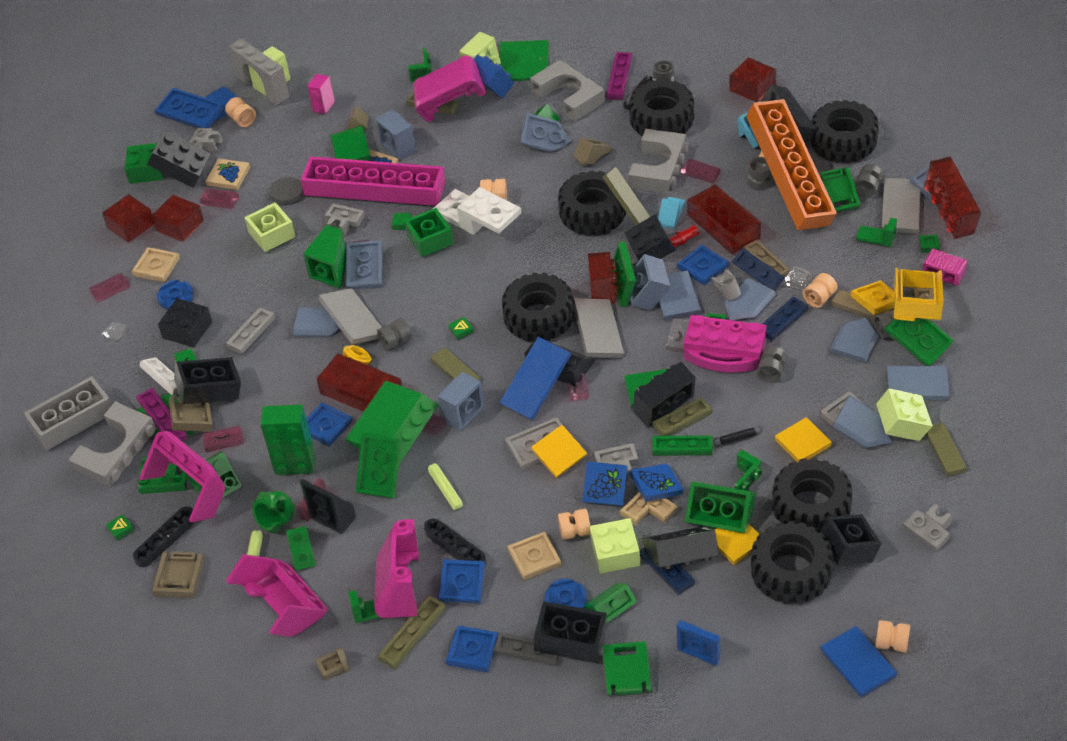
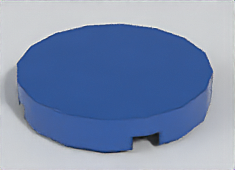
M172 280L159 288L160 291L157 292V299L161 307L169 309L176 298L191 302L194 294L188 282Z
M560 579L553 582L550 588L546 590L545 602L584 609V605L587 603L586 590L582 584H578L572 579Z

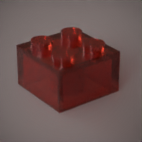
M749 57L729 75V91L754 102H759L764 97L771 84L776 85V69Z
M130 194L102 212L106 227L128 243L155 224L151 209Z
M172 195L151 215L157 232L181 242L204 221L200 205L176 195Z
M610 251L588 253L591 298L610 299L611 304H614V296H617V285H613V283H617L616 272H612V270H615L614 259L610 258Z

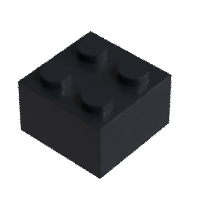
M656 214L624 232L638 260L644 254L662 259L676 251Z
M176 298L158 322V326L163 339L194 348L212 324V319L208 307Z
M863 514L827 517L820 531L826 537V540L830 542L833 559L837 565L873 562L882 545Z

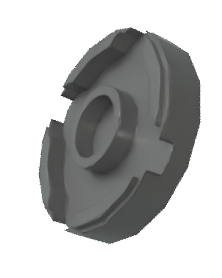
M293 177L280 178L273 182L269 188L272 201L280 205H286L289 202L291 204L295 203L304 194L301 181Z

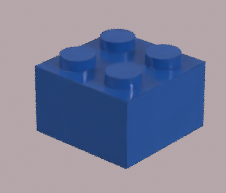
M477 54L474 60L476 61L483 85L501 98H504L514 84L510 79L511 75L503 70L504 68L499 64L492 63L493 61L487 56L481 57Z

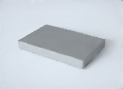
M558 417L504 439L507 448L521 470L541 463L539 458L532 452L531 447L562 425Z

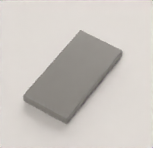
M884 178L882 229L885 224L888 225L890 218L897 219L896 233H919L920 189L909 183L910 179Z
M352 288L319 295L320 303L351 344L379 339L377 329L381 328V325Z
M574 298L573 305L585 356L623 358L624 352L610 299Z

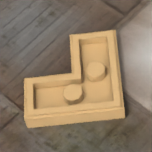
M639 492L620 510V515L625 519L630 518L634 525H637L648 513L665 523L678 511V506L666 498L645 502Z

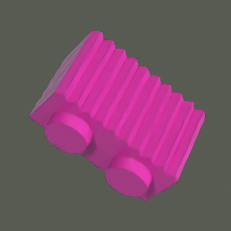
M315 74L307 85L313 112L326 114L335 102L329 76Z
M932 249L923 263V271L937 273L942 270V281L958 286L966 272L967 260Z

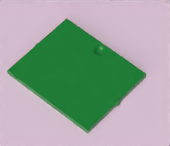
M549 40L500 42L499 58L501 63L499 65L511 75L510 79L512 81H530L532 76L548 67Z

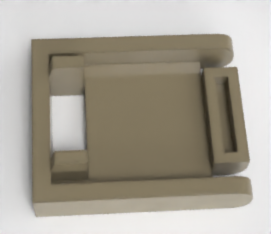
M170 396L169 408L172 430L211 432L212 419L209 402H203L204 405H201V403L182 404L180 397L177 396V404H175L174 396Z
M163 552L152 589L154 597L195 598L205 560L204 553H199L197 557L196 552H172L170 556L171 561H168L169 553ZM167 587H183V589H182V588H167Z

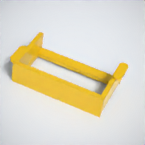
M895 268L893 284L894 319L914 321L915 318L941 320L944 302L942 270L935 273L906 269L898 270V268ZM903 287L933 288L934 300L903 297Z

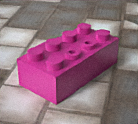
M691 315L684 339V359L699 367L719 372L756 370L760 362L762 350L765 347L766 325Z

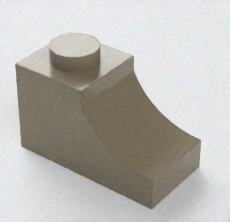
M581 137L573 157L577 158L578 162L582 165H595L601 156L611 152L612 147L601 140Z

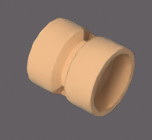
M239 97L232 98L225 107L226 114L241 127L251 125L256 118L255 110Z
M491 179L480 181L481 188L507 200L506 179H495L494 182Z
M820 273L803 290V297L809 305L820 308L837 291L838 285L833 277L826 273Z
M586 508L575 510L573 514L569 512L557 514L562 540L572 539L576 534L580 537L590 535V521Z
M879 620L875 648L888 650L890 646H893L896 652L907 653L910 625L900 623L893 627L891 621Z

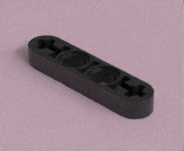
M185 506L179 509L134 551L133 558L137 566H149L195 523L190 522V517H188L191 516L193 508ZM177 527V530L175 532H167L169 528ZM155 541H163L160 546H153Z
M432 518L424 523L425 535L454 558L466 561H473V559L476 561L481 560L485 562L486 567L485 554L443 522ZM447 536L453 537L451 542L446 543L442 541ZM461 547L468 549L465 553H458L457 550Z

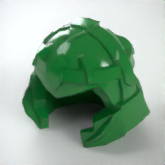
M281 491L260 492L256 500L253 501L252 514L255 522L260 528L269 533H277L279 530H282V526L294 517L295 506L291 501L292 499Z

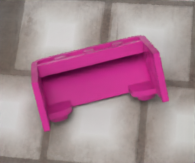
M163 431L157 433L139 479L147 480L163 477L170 462L173 465H177L202 486L189 521L196 522L214 518L225 492V485L220 476L207 461L171 432Z
M243 554L226 579V582L229 584L242 585L246 589L245 592L252 597H263L279 615L269 631L273 635L296 636L323 618L328 610L326 605L293 568L279 559Z

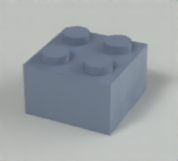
M393 109L376 118L380 144L395 158H398L400 161L416 152V141L413 137L414 129L411 123L406 122Z
M644 254L633 268L636 282L630 300L632 306L651 311L664 293L668 291L670 283L663 260Z
M462 372L452 380L447 388L439 393L438 401L441 418L444 423L461 431L484 408L481 381Z

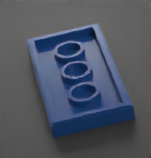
M172 88L154 111L156 115L196 128H210L225 109L223 103Z
M538 337L501 399L500 404L533 421L569 360L571 353Z

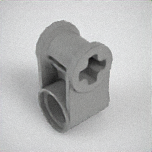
M728 269L717 277H711L715 290L724 296L725 299L733 300L741 295L736 278Z

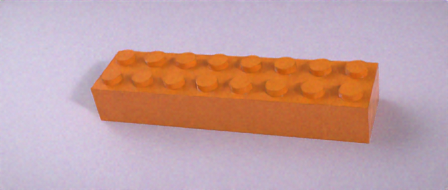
M785 100L753 103L746 117L797 231L829 226L837 212Z

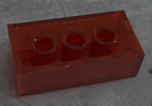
M949 156L930 161L924 186L926 191H929L933 204L939 209V215L944 219L948 232L952 234L954 239L975 234L981 210L953 159Z
M716 184L687 199V216L732 255L740 251L747 244L761 239V222Z
M338 353L316 379L320 394L363 412L385 381L402 386L401 378Z

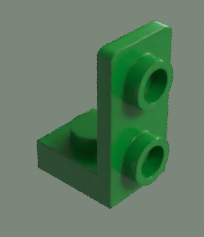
M426 47L422 48L424 63L408 65L410 82H415L418 78L432 73L430 53H426Z
M890 218L888 225L885 224L883 229L861 225L856 240L892 247L896 236L897 219Z
M741 449L737 454V468L745 474L737 481L734 488L749 490L750 485L762 475L761 460Z
M307 526L286 530L295 569L301 570L315 566Z
M356 590L348 591L355 624L380 618L375 612L374 600L363 602L362 597L358 598Z

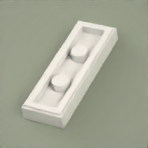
M155 357L140 361V367L171 395L179 394L174 380V373Z

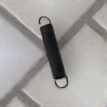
M752 427L720 436L719 439L722 445L758 434H756L755 428Z

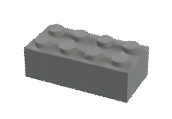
M91 376L26 411L24 415L30 429L47 451L105 419L104 414L112 404L109 397Z

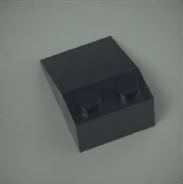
M301 479L300 484L310 519L343 534L356 519L353 504Z

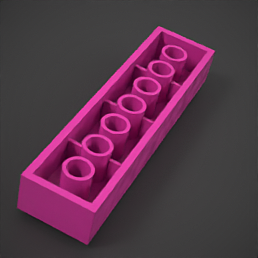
M310 157L302 175L301 183L304 195L436 206L440 202L446 180L444 167Z

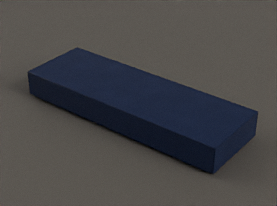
M744 248L740 250L732 261L735 266L773 291L777 289L785 278Z
M793 296L763 323V325H766V338L770 341L777 338L808 310V305Z
M645 547L640 550V557L678 595L695 584V580L679 564H673V568L661 570L660 567L652 564Z

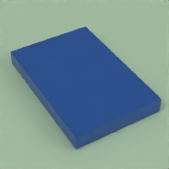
M857 626L823 644L820 648L821 652L860 698L897 676V672Z

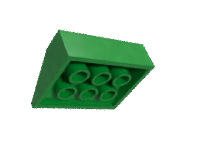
M385 381L345 441L360 450L361 437L364 432L402 438L400 465L439 404L422 393Z

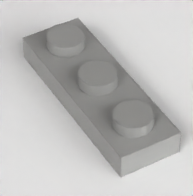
M259 307L226 342L227 348L242 355L276 319L274 313Z

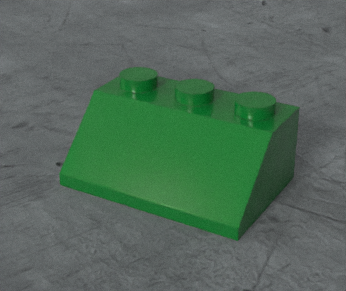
M691 481L685 522L745 533L754 512L757 492Z

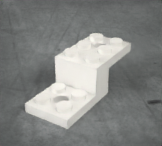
M481 187L470 196L455 189L434 207L439 210L446 221L473 235L483 226L499 234L522 213L520 207Z

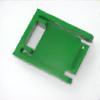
M849 167L844 168V176L842 168L820 173V178L833 206L834 203L848 201L847 205L834 207L837 213L857 209L861 205Z
M143 457V458H142V465H141V467H140V474H141V472H142V469H143V467H144V464H145V462H146L147 457ZM170 462L165 476L147 480L139 479L138 492L140 494L186 491L188 478L183 470L181 476L177 475V468L179 467Z
M646 641L603 645L607 696H612L611 686H615L616 696L643 694V683H646L647 693L651 692ZM636 651V654L614 656L615 652Z

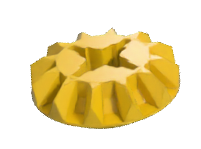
M355 345L345 346L342 351L343 356L348 361L353 362V364L367 366L372 361L369 353L361 347Z

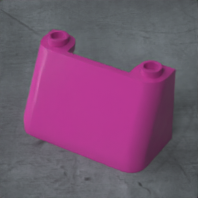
M462 56L460 59L422 78H418L413 84L416 111L427 122L435 119L434 112H439L437 107L463 94H466L468 97L471 96V93H477L478 97L486 94L476 61L471 56Z
M414 519L397 521L377 555L374 607L376 614L381 618L417 616L412 572L408 568L411 560L419 561Z

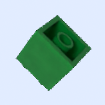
M326 225L304 251L303 256L309 278L340 289L346 266V246L342 230Z

